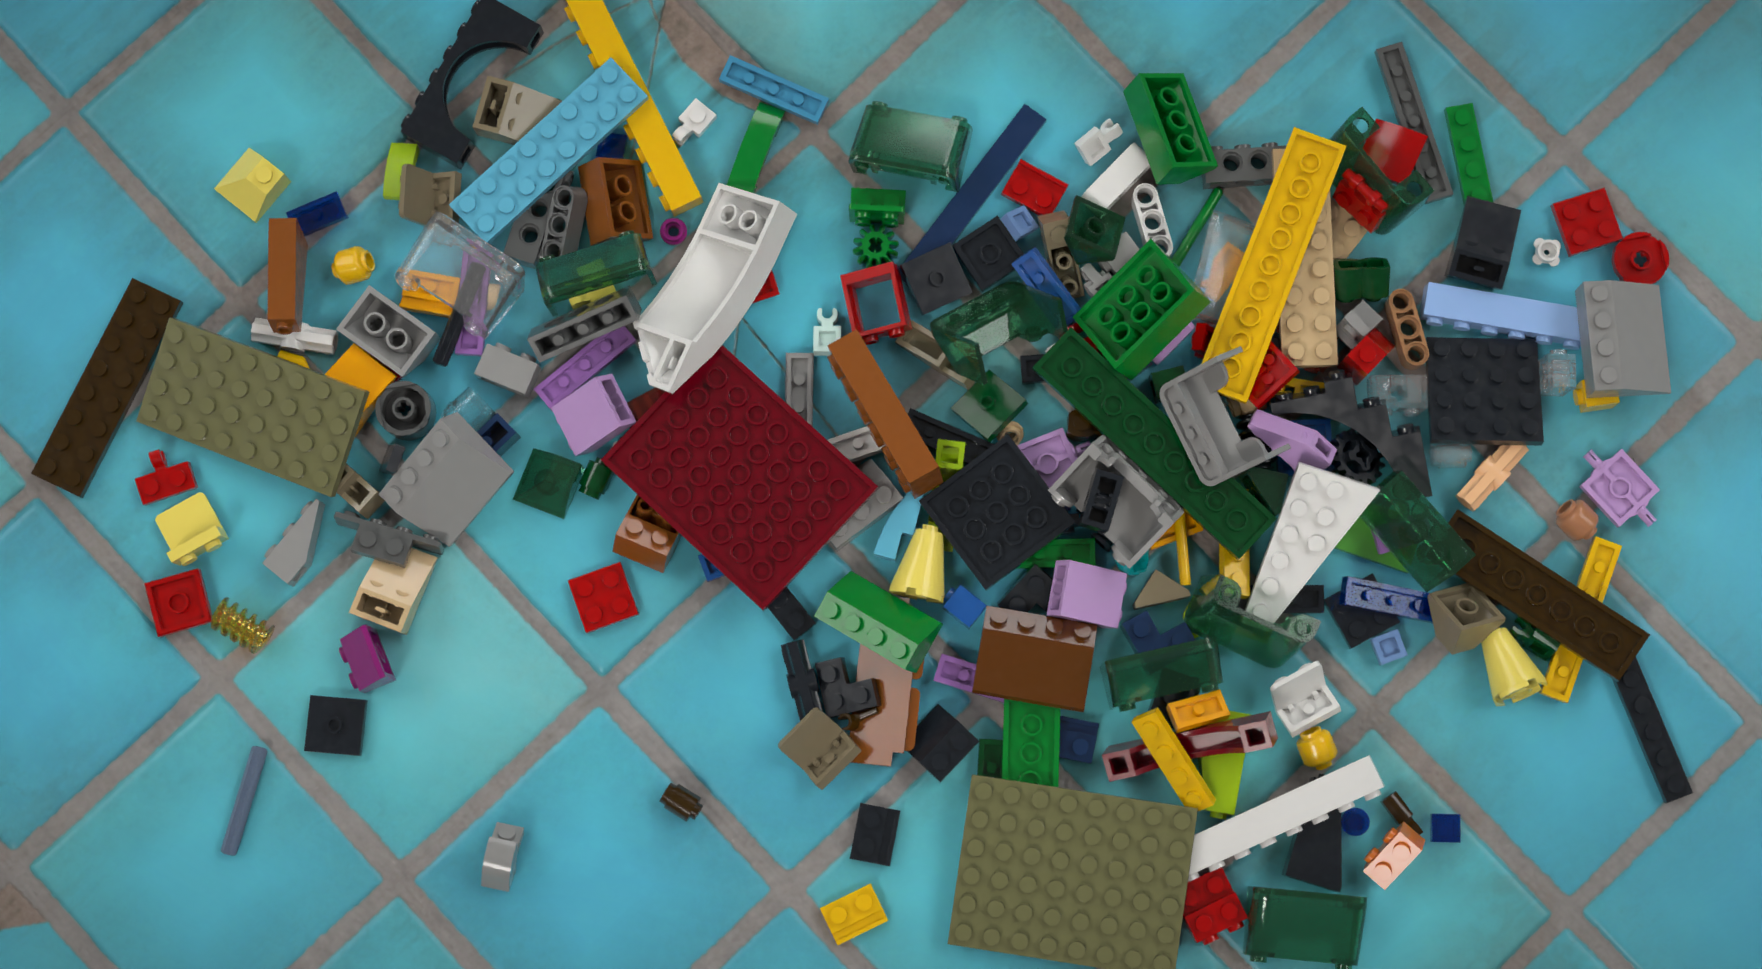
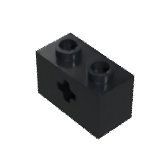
M1096 469L1093 472L1078 526L1104 534L1109 531L1124 480L1123 476Z

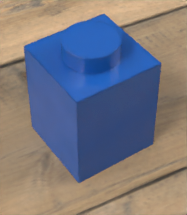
M960 585L957 590L952 587L944 597L945 605L943 610L967 629H970L987 605Z

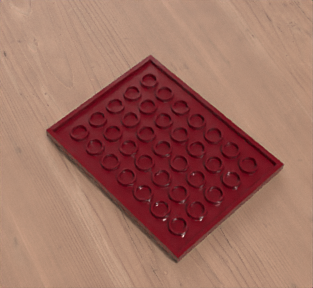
M723 345L673 394L665 391L601 459L612 472L763 611L769 607L879 489L870 478Z

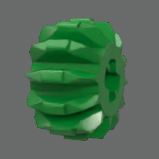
M871 224L869 226L870 233L861 229L859 233L862 238H854L853 243L859 246L853 249V255H861L857 259V263L861 265L867 261L866 268L872 267L873 264L880 265L883 262H891L890 258L898 257V252L893 249L899 247V242L892 240L894 237L893 231L884 235V225H881L879 232L875 231V226ZM875 243L876 246L878 243L881 244V251L876 253V250H874V253L871 252V244Z

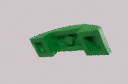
M761 102L758 104L736 156L727 183L728 186L755 194L757 182L767 155L784 118V110Z

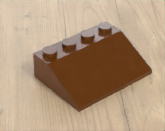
M986 606L972 693L1084 713L1097 624Z

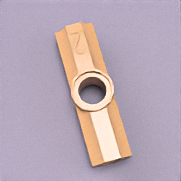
M1499 445L1498 449L1475 469L1473 477L1455 495L1458 501L1465 508L1472 512L1475 511L1486 500L1487 496L1492 491H1496L1510 476V471L1529 451L1527 446Z

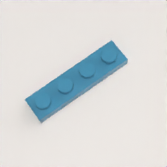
M731 55L719 78L720 83L816 125L819 124L829 103V98Z

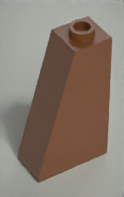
M269 218L267 320L273 333L283 335L301 332L308 244L297 218Z

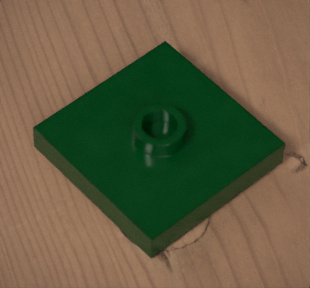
M988 370L951 409L958 417L991 443L1028 405V402L996 374Z

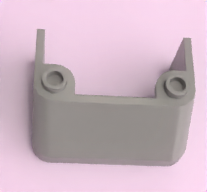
M1241 346L1202 363L1165 383L1160 389V400L1200 481L1207 486L1217 485L1291 449L1288 443L1268 453L1264 444L1257 438L1250 437L1241 441L1217 390L1225 387L1228 382V371L1223 362L1243 352Z

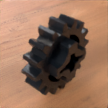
M1352 428L1347 431L1344 430L1330 441L1337 449L1331 465H1334L1332 473H1338L1341 476L1369 485L1375 483L1376 479L1383 475L1380 469L1384 468L1385 464L1380 461V458L1384 456L1381 452H1378L1373 443L1358 431L1356 432Z

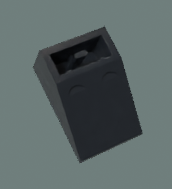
M1467 196L1444 276L1495 290L1503 289L1511 261L1521 210Z

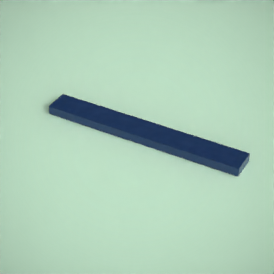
M1026 104L1022 106L905 262L950 242L951 245L955 243L1046 123V118ZM899 268L902 282L908 286L901 268Z

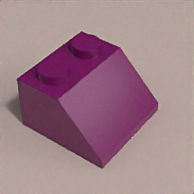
M365 624L340 639L342 647H339V652L344 663L348 662L352 672L349 673V679L354 689L358 688L360 692L366 693L396 681L377 629Z

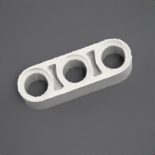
M1135 142L1131 144L1084 192L1081 199L1095 213L1102 217L1150 168L1145 151Z
M1142 183L1134 189L1131 205L1143 246L1152 239L1157 245H1163L1167 251L1166 254L1170 257L1173 243L1158 192L1153 185ZM1146 193L1150 196L1151 202L1147 204L1141 203L1137 195ZM1147 219H1154L1158 222L1159 227L1151 230L1146 227L1145 221Z

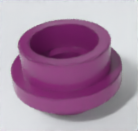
M678 218L665 220L660 227L661 238L669 245L681 244L687 237L685 223ZM672 228H677L679 233L677 236H670L669 231Z

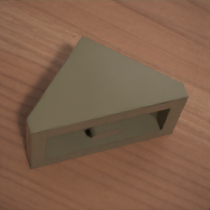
M1155 569L1133 603V609L1138 610L1188 599L1191 596L1190 591Z

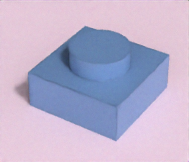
M1025 205L1006 213L1001 218V221L1015 241L1034 233L1039 228Z
M1398 629L1370 639L1379 665L1408 655Z

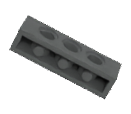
M1269 142L1262 144L1261 147L1251 148L1249 144L1234 146V149L1224 150L1222 146H1212L1211 148L1218 167L1202 174L1203 190L1216 187L1234 188L1271 185L1273 182L1272 150L1286 149L1287 145L1278 146V143ZM1251 160H1261L1264 163V168L1255 169L1251 165ZM1225 161H1233L1237 166V170L1229 171L1224 167L1223 163Z
M572 169L556 183L552 191L546 192L514 221L503 252L506 260L538 270L540 263L543 264L545 262L541 250L552 196L557 187L561 185L571 186L574 178V171ZM541 206L547 208L544 216H534L536 208ZM530 232L538 233V238L533 243L525 242V237Z
M629 285L532 328L527 340L539 363L639 320L642 308Z

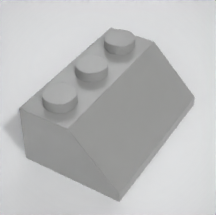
M370 285L336 328L341 334L403 378L425 361L441 339L435 331Z
M871 458L857 468L870 478L879 489L829 541L837 552L893 511L903 499L889 478Z

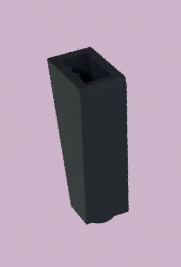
M1319 774L1318 778L1324 776V774ZM1311 777V778L1309 779V782H1311V781H1313V780H1316V779H1318V778H1316V777ZM1337 808L1328 812L1329 818L1314 825L1312 820L1301 824L1303 830L1293 834L1282 875L1334 892L1341 891L1342 823L1341 813Z

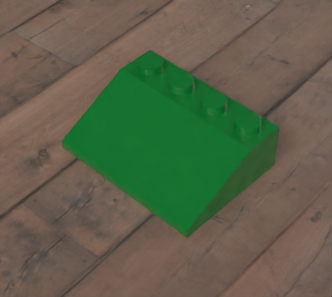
M1150 239L1073 318L1113 368L1132 381L1211 301L1154 240Z

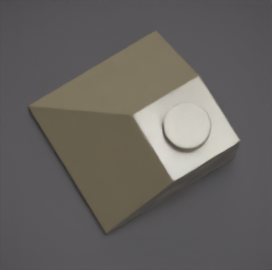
M1467 583L1429 593L1427 597L1435 635L1452 655L1474 649L1506 620L1505 616L1485 594Z

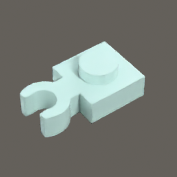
M819 308L817 311V321L821 326H814L813 330L814 356L831 355L827 345L841 338V326H834L838 321L836 308H833V315L830 318L822 316V308Z

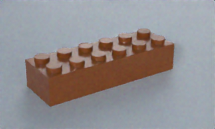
M857 329L827 345L831 354L827 356V359L831 364L832 371L836 378L841 380L844 391L850 401L854 402L864 425L868 424L870 434L877 447L883 446L881 450L892 471L897 469L895 474L905 494L911 492L914 499L942 484L943 479L938 464Z

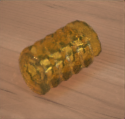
M226 596L219 603L212 616L211 628L214 631L220 630L221 635L224 637L230 635L231 641H239V645L242 648L248 647L249 652L252 654L257 653L270 640L275 626L273 625L266 630L267 621L265 619L256 624L258 616L256 614H253L249 619L246 618L247 608L238 613L239 604L237 602L228 607L230 598Z

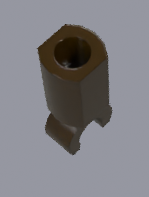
M1396 791L1381 801V804L1397 825L1404 821L1419 835L1423 833L1422 829L1411 817L1413 813Z

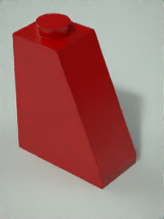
M1375 327L1352 349L1337 368L1344 369L1346 373L1352 372L1353 382L1357 386L1395 345Z

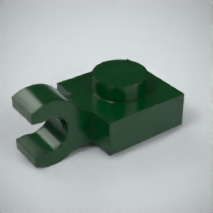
M1517 617L1514 622L1520 625L1522 630L1513 626L1509 632L1515 639L1523 641L1522 646L1544 661L1549 659L1558 650L1559 642L1538 628L1533 630L1531 625L1521 618Z

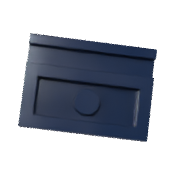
M1060 716L1059 757L1091 764L1099 723Z

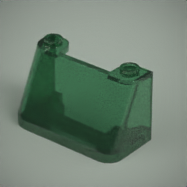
M873 101L872 104H868L865 107L848 162L854 173L866 175L867 170L871 168L872 172L878 174V171L921 178L930 180L931 184L937 185L938 180L939 183L946 185L945 190L959 192L973 129L964 117L952 116L951 119L891 108L886 103Z
M1221 574L1200 577L1184 616V622H1186L1192 633L1269 668L1281 667L1314 638L1321 623L1320 620L1312 616L1300 614L1294 617L1287 616L1283 623L1273 624L1238 608L1237 606L1242 594L1241 588L1237 582Z
M1248 886L1246 915L1248 918L1245 919L1243 954L1250 955V961L1267 963V957L1333 963L1335 964V969H1352V965L1358 966L1367 897Z

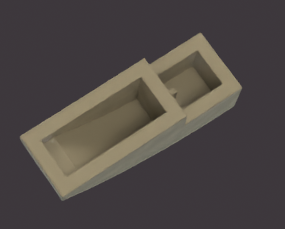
M911 320L912 330L905 331V335L898 337L895 343L937 372L969 390L984 369L980 361L959 350L948 340Z
M346 463L337 494L345 499L361 515L369 519L385 500L379 495L380 492Z

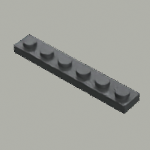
M1399 42L1376 49L1374 53L1398 125L1428 136L1414 166V172L1425 204L1452 197L1453 191L1403 43Z

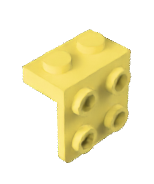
M201 492L162 512L155 518L170 548L167 555L171 563L179 566L193 563L198 559L197 556L206 551L212 552L218 549L224 541L229 539L207 496Z

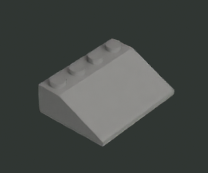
M1614 280L1583 282L1575 290L1586 398L1670 394L1671 385L1659 285Z
M456 412L439 419L381 490L379 495L398 515L428 534L437 537L439 541L450 547L514 473V470Z

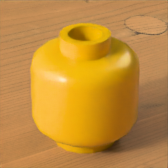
M354 246L338 251L334 256V263H332L331 269L337 279L339 278L346 285H351L368 280L375 269V262L370 251L365 250L361 246Z
M1320 726L1311 727L1300 733V738L1296 742L1303 764L1307 767H1316V770L1330 767L1332 765L1331 761L1338 754L1331 733L1326 729H1321Z

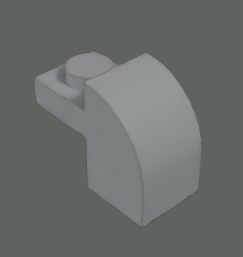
M1362 300L1336 326L1337 336L1352 350L1383 318Z
M500 822L496 823L493 835L489 837L484 855L481 878L482 887L509 892L516 872L517 854L524 836V827Z

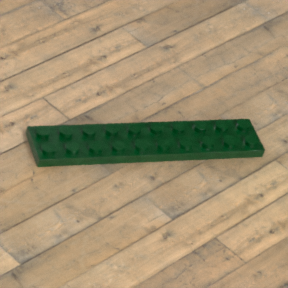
M1071 327L1033 366V371L1102 435H1105L1237 560L1247 552L1277 519L1233 477L1214 486L1203 484L1171 420L1120 372L1115 370L1103 356Z

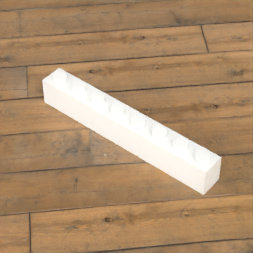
M1368 755L1195 834L1188 882L1200 877L1198 871L1208 867L1209 871L1212 872L1225 866L1224 859L1234 855L1235 859L1238 860L1251 854L1249 848L1260 844L1261 848H1265L1277 842L1275 836L1286 832L1289 837L1302 831L1301 824L1312 820L1314 825L1328 819L1327 813L1338 808L1339 812L1342 813L1355 807L1353 801L1364 796L1365 800L1368 801L1381 795L1380 789L1385 785L1371 756Z

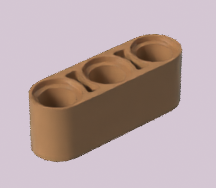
M1397 289L1386 299L1384 304L1385 312L1401 365L1407 370H1417L1428 360L1429 349L1412 294L1406 289ZM1393 298L1402 299L1405 303V309L1396 308L1393 304ZM1401 324L1411 326L1413 334L1410 336L1404 335L1400 328ZM1409 350H1415L1419 353V362L1410 360L1408 356Z

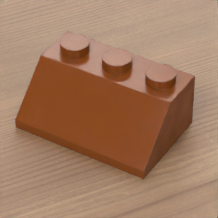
M597 157L578 167L581 188L586 191L588 196L585 214L591 246L614 247L653 239L640 160Z

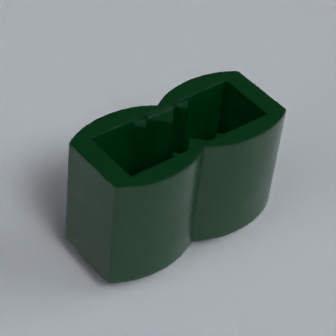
M1371 257L1360 260H1333L1335 299L1339 302L1350 303L1359 298L1376 302L1382 298L1389 297L1390 264L1387 258Z

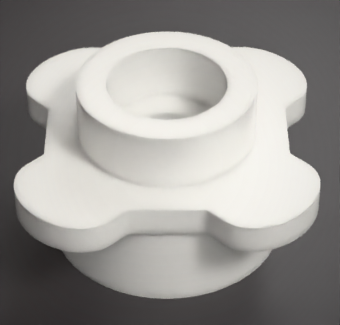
M1536 239L1533 243L1535 255L1532 257V261L1536 265L1545 263L1552 267L1557 266L1560 262L1558 256L1561 243L1558 240ZM1545 250L1549 251L1548 255L1544 253Z

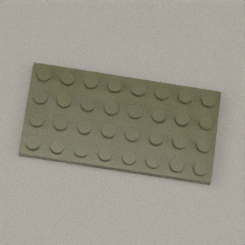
M169 317L136 422L321 494L335 497L369 391L177 318Z

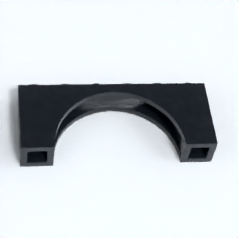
M476 0L471 9V17L467 23L464 22L459 27L457 32L458 38L453 46L449 45L447 47L439 69L435 68L433 70L425 92L421 91L415 100L416 107L411 115L407 114L401 123L402 130L400 132L405 139L418 144L419 147L460 170L475 146L470 139L455 128L449 116L447 95L454 74L469 58L486 50L506 48L531 55L544 34L540 24L497 0Z

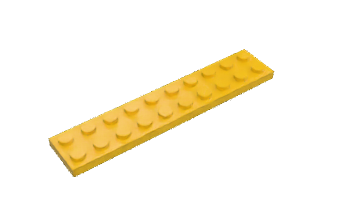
M1296 127L1293 128L1202 361L1204 363L1240 346L1243 349V352L1223 362L1228 371V382L1225 387L1217 390L1218 394L1247 404L1346 149L1345 145Z

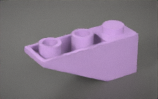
M1258 409L1254 411L1247 426L1256 437L1261 438L1272 450L1289 443L1291 449L1277 456L1286 461L1294 472L1298 461L1324 470L1331 465L1337 451L1318 431Z

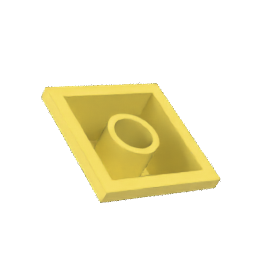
M248 148L214 189L257 223L291 181L263 156Z

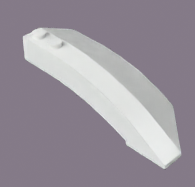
M718 183L701 223L682 259L657 296L640 315L639 320L633 322L634 329L638 331L640 338L638 344L642 360L648 368L649 374H647L649 385L673 394L716 353L746 314L763 287L778 258L797 213L780 201Z

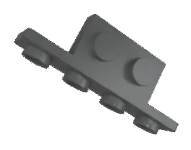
M344 511V513L335 512L334 519L338 525L357 530L350 549L352 553L405 568L412 547L439 555L443 554L442 543L435 536L423 534V537L412 534L413 531L402 526H397L396 529L386 526L385 522L372 518L370 521H367L351 511Z

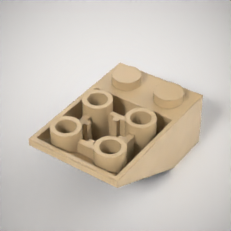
M412 548L405 568L374 559L359 586L349 613L407 635L438 557Z

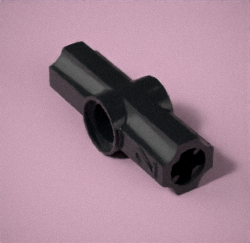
M804 639L781 645L784 663L788 672L786 677L792 699H795L801 721L813 708L817 707L823 711L818 696V683L814 668H811Z

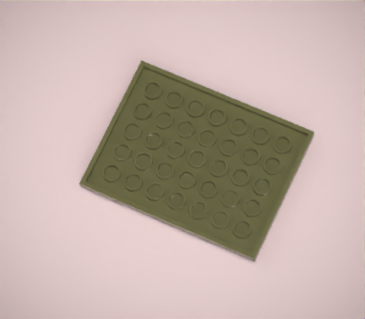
M972 774L948 944L1103 969H1176L1198 808Z

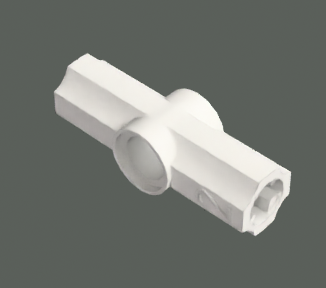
M255 318L251 328V341L280 346L284 350L303 353L306 350L334 355L338 346V332L336 330L311 327L309 324L302 322L301 332L283 335L273 333L267 319Z

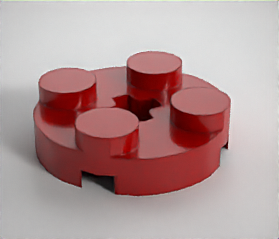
M1634 232L1625 236L1613 249L1611 260L1616 276L1620 281L1655 284L1662 278L1669 266V253L1665 244L1647 232ZM1636 253H1640L1641 257L1647 258V261L1643 263V267L1634 262Z

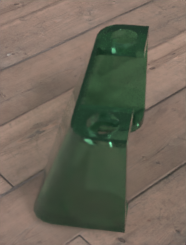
M1361 107L1329 139L1346 146L1332 184L1337 188L1339 182L1344 179L1342 174L1350 168L1354 173H1360L1366 179L1365 183L1374 191L1378 190L1383 195V200L1389 204V207L1385 211L1386 215L1379 228L1374 232L1384 235L1393 231L1419 210L1435 190L1417 170L1396 187L1362 149L1364 141L1380 129V126ZM1360 119H1363L1368 124V129L1364 133H1361L1356 127ZM1411 182L1419 183L1422 187V194L1416 197L1412 192L1407 191V185Z

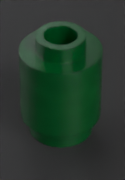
M597 457L595 462L589 460L579 482L581 484L579 492L599 500L601 494H605L614 474L601 461V458Z

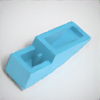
M908 492L888 518L879 536L874 557L892 562L896 561L902 536L912 538L915 532L922 506L919 500L925 494L914 499L911 492Z

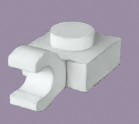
M695 98L679 116L678 120L683 125L679 126L672 134V137H674L673 141L682 147L693 133L700 138L717 119V115Z
M1108 119L1102 123L1100 129L1093 127L1074 144L1085 163L1092 166L1112 150L1108 143L1118 138L1123 131L1118 123L1114 125L1112 120Z

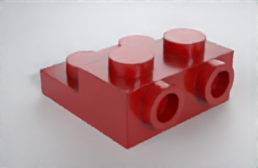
M1222 867L1212 872L1209 871L1187 883L1183 919L1194 942L1202 941L1203 945H1207L1219 939L1217 933L1228 929L1229 933L1245 926L1243 920L1248 917Z

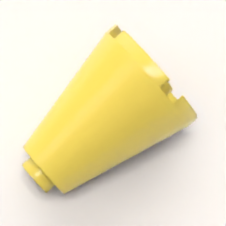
M923 524L922 529L917 528L890 584L889 592L915 600L918 598L924 599L926 602L943 603L945 597L943 534L938 532L939 527Z
M1506 627L1497 628L1481 642L1492 699L1496 706H1505L1503 700L1510 698L1513 703L1521 701L1542 690L1540 684L1547 686L1548 683L1544 675Z

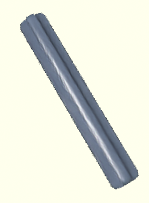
M253 746L251 748L221 847V852L231 856L237 854L267 755V749L263 747Z

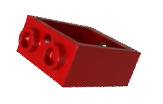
M893 261L840 275L852 331L857 329L866 345L879 342V338L885 336L898 338L904 336L905 331L912 330L900 269ZM892 280L900 322L864 331L856 289Z

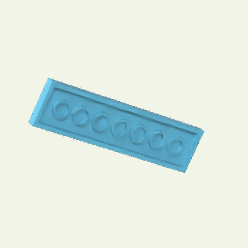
M609 58L457 196L449 206L488 246L649 99L647 94L612 58Z

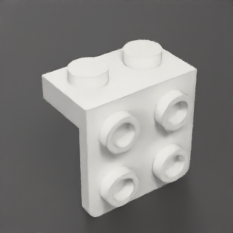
M1319 661L1302 665L1298 671L1287 677H1280L1270 687L1275 712L1292 738L1341 712V706L1326 685L1323 668Z

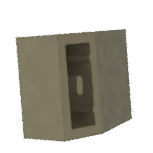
M487 76L473 123V129L477 136L515 145L556 108L562 100L515 82Z

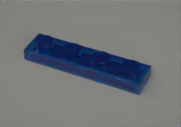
M1350 576L1342 577L1339 605L1433 624L1427 598L1429 593Z

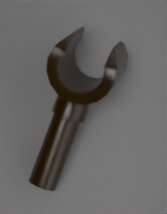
M877 707L858 714L843 713L838 717V720L848 719V726L843 727L842 730L853 731L859 727L861 721L878 714L879 710Z

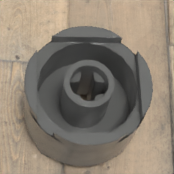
M410 381L394 382L385 388L376 401L375 413L378 422L387 432L398 439L405 441L419 439L429 433L434 426L436 420L435 403L432 397L415 383ZM405 406H409L411 408V411L408 412L407 416H404L401 413L405 411Z

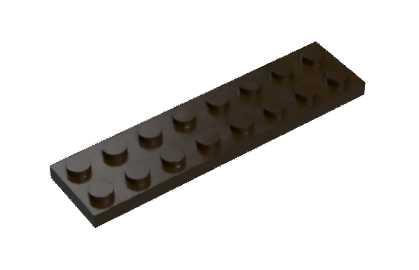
M134 278L131 279L32 470V475L78 497H84L158 354L169 317L176 318L183 305L181 300Z
M1457 509L1426 554V557L1482 592L1534 628H1538L1616 682L1621 679L1650 636L1649 633L1459 509Z

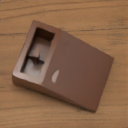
M636 495L615 534L612 552L664 573L682 535L641 497Z

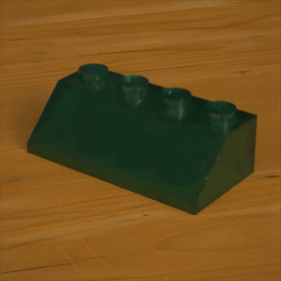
M1402 470L1393 471L1376 486L1380 491L1359 516L1425 592L1430 591L1456 574L1476 556Z

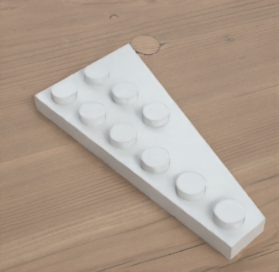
M1298 461L1242 620L1270 629L1375 498L1380 489Z

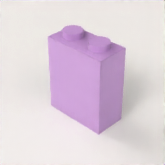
M613 374L594 377L551 408L575 457L593 453L636 423Z
M1056 560L1047 616L1097 624V627L1118 629L1122 618L1123 596L1127 589V573L1072 560Z

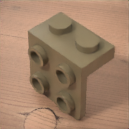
M404 164L400 176L401 187L398 204L400 217L430 229L459 227V216L449 204L461 194L462 173L457 171L432 173L411 164Z
M817 707L813 708L778 743V748L801 767L821 790L862 751L846 731L842 730L838 724Z

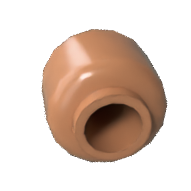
M1570 499L1558 508L1556 524L1573 541L1590 539L1597 532L1598 515L1583 500L1574 501Z

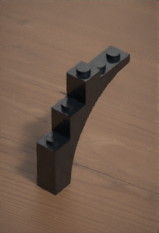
M1344 369L1334 370L1328 373L1329 376L1324 377L1325 388L1320 389L1318 385L1303 388V392L1292 394V391L1278 392L1275 394V397L1271 398L1272 414L1294 412L1314 414L1339 421L1358 431L1373 443L1389 462L1399 481L1404 501L1432 496L1420 427L1408 423L1399 425L1397 430L1391 431L1386 399L1380 400L1378 396L1368 397L1362 400L1363 403L1358 404L1352 372L1346 373Z

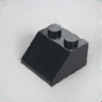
M937 704L917 725L915 746L911 751L907 752L941 783L979 743V740L942 706Z

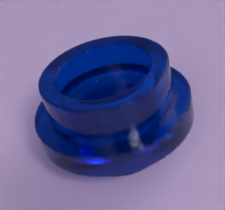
M1350 808L1342 815L1341 823L1343 830L1347 834L1360 836L1368 830L1370 820L1364 810Z

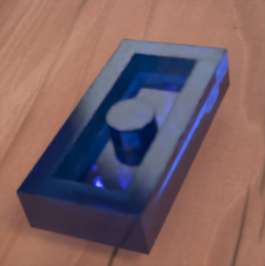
M337 191L286 212L288 218H297L304 237L349 218Z

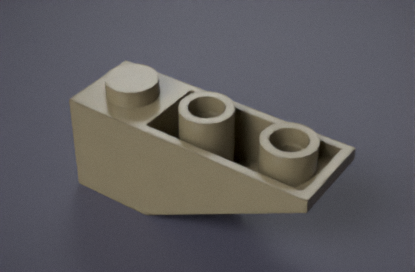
M1062 210L1037 216L1049 266L1073 298L1085 296L1068 215Z

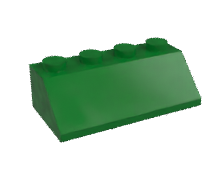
M1139 73L1125 88L1123 93L1156 184H1181L1216 169L1218 164L1184 73Z
M850 571L827 591L814 617L904 670L917 673L943 623L853 571Z

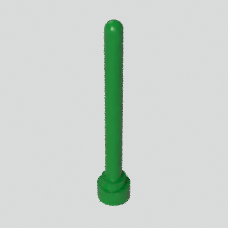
M1216 187L1213 189L1172 257V260L1179 267L1223 195L1221 188Z

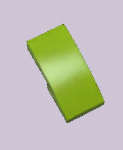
M391 143L384 176V199L400 200L402 166L404 164L416 166L420 153L418 144Z

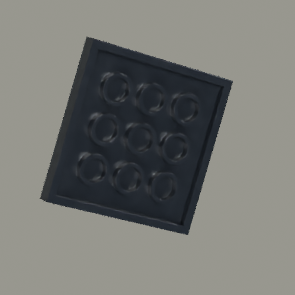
M1426 337L1429 349V357L1426 361L1430 444L1542 446L1544 435L1536 339Z
M1008 434L919 500L920 504L986 591L1076 524L1066 509L1059 506L1052 499V494L1048 491L1049 487Z

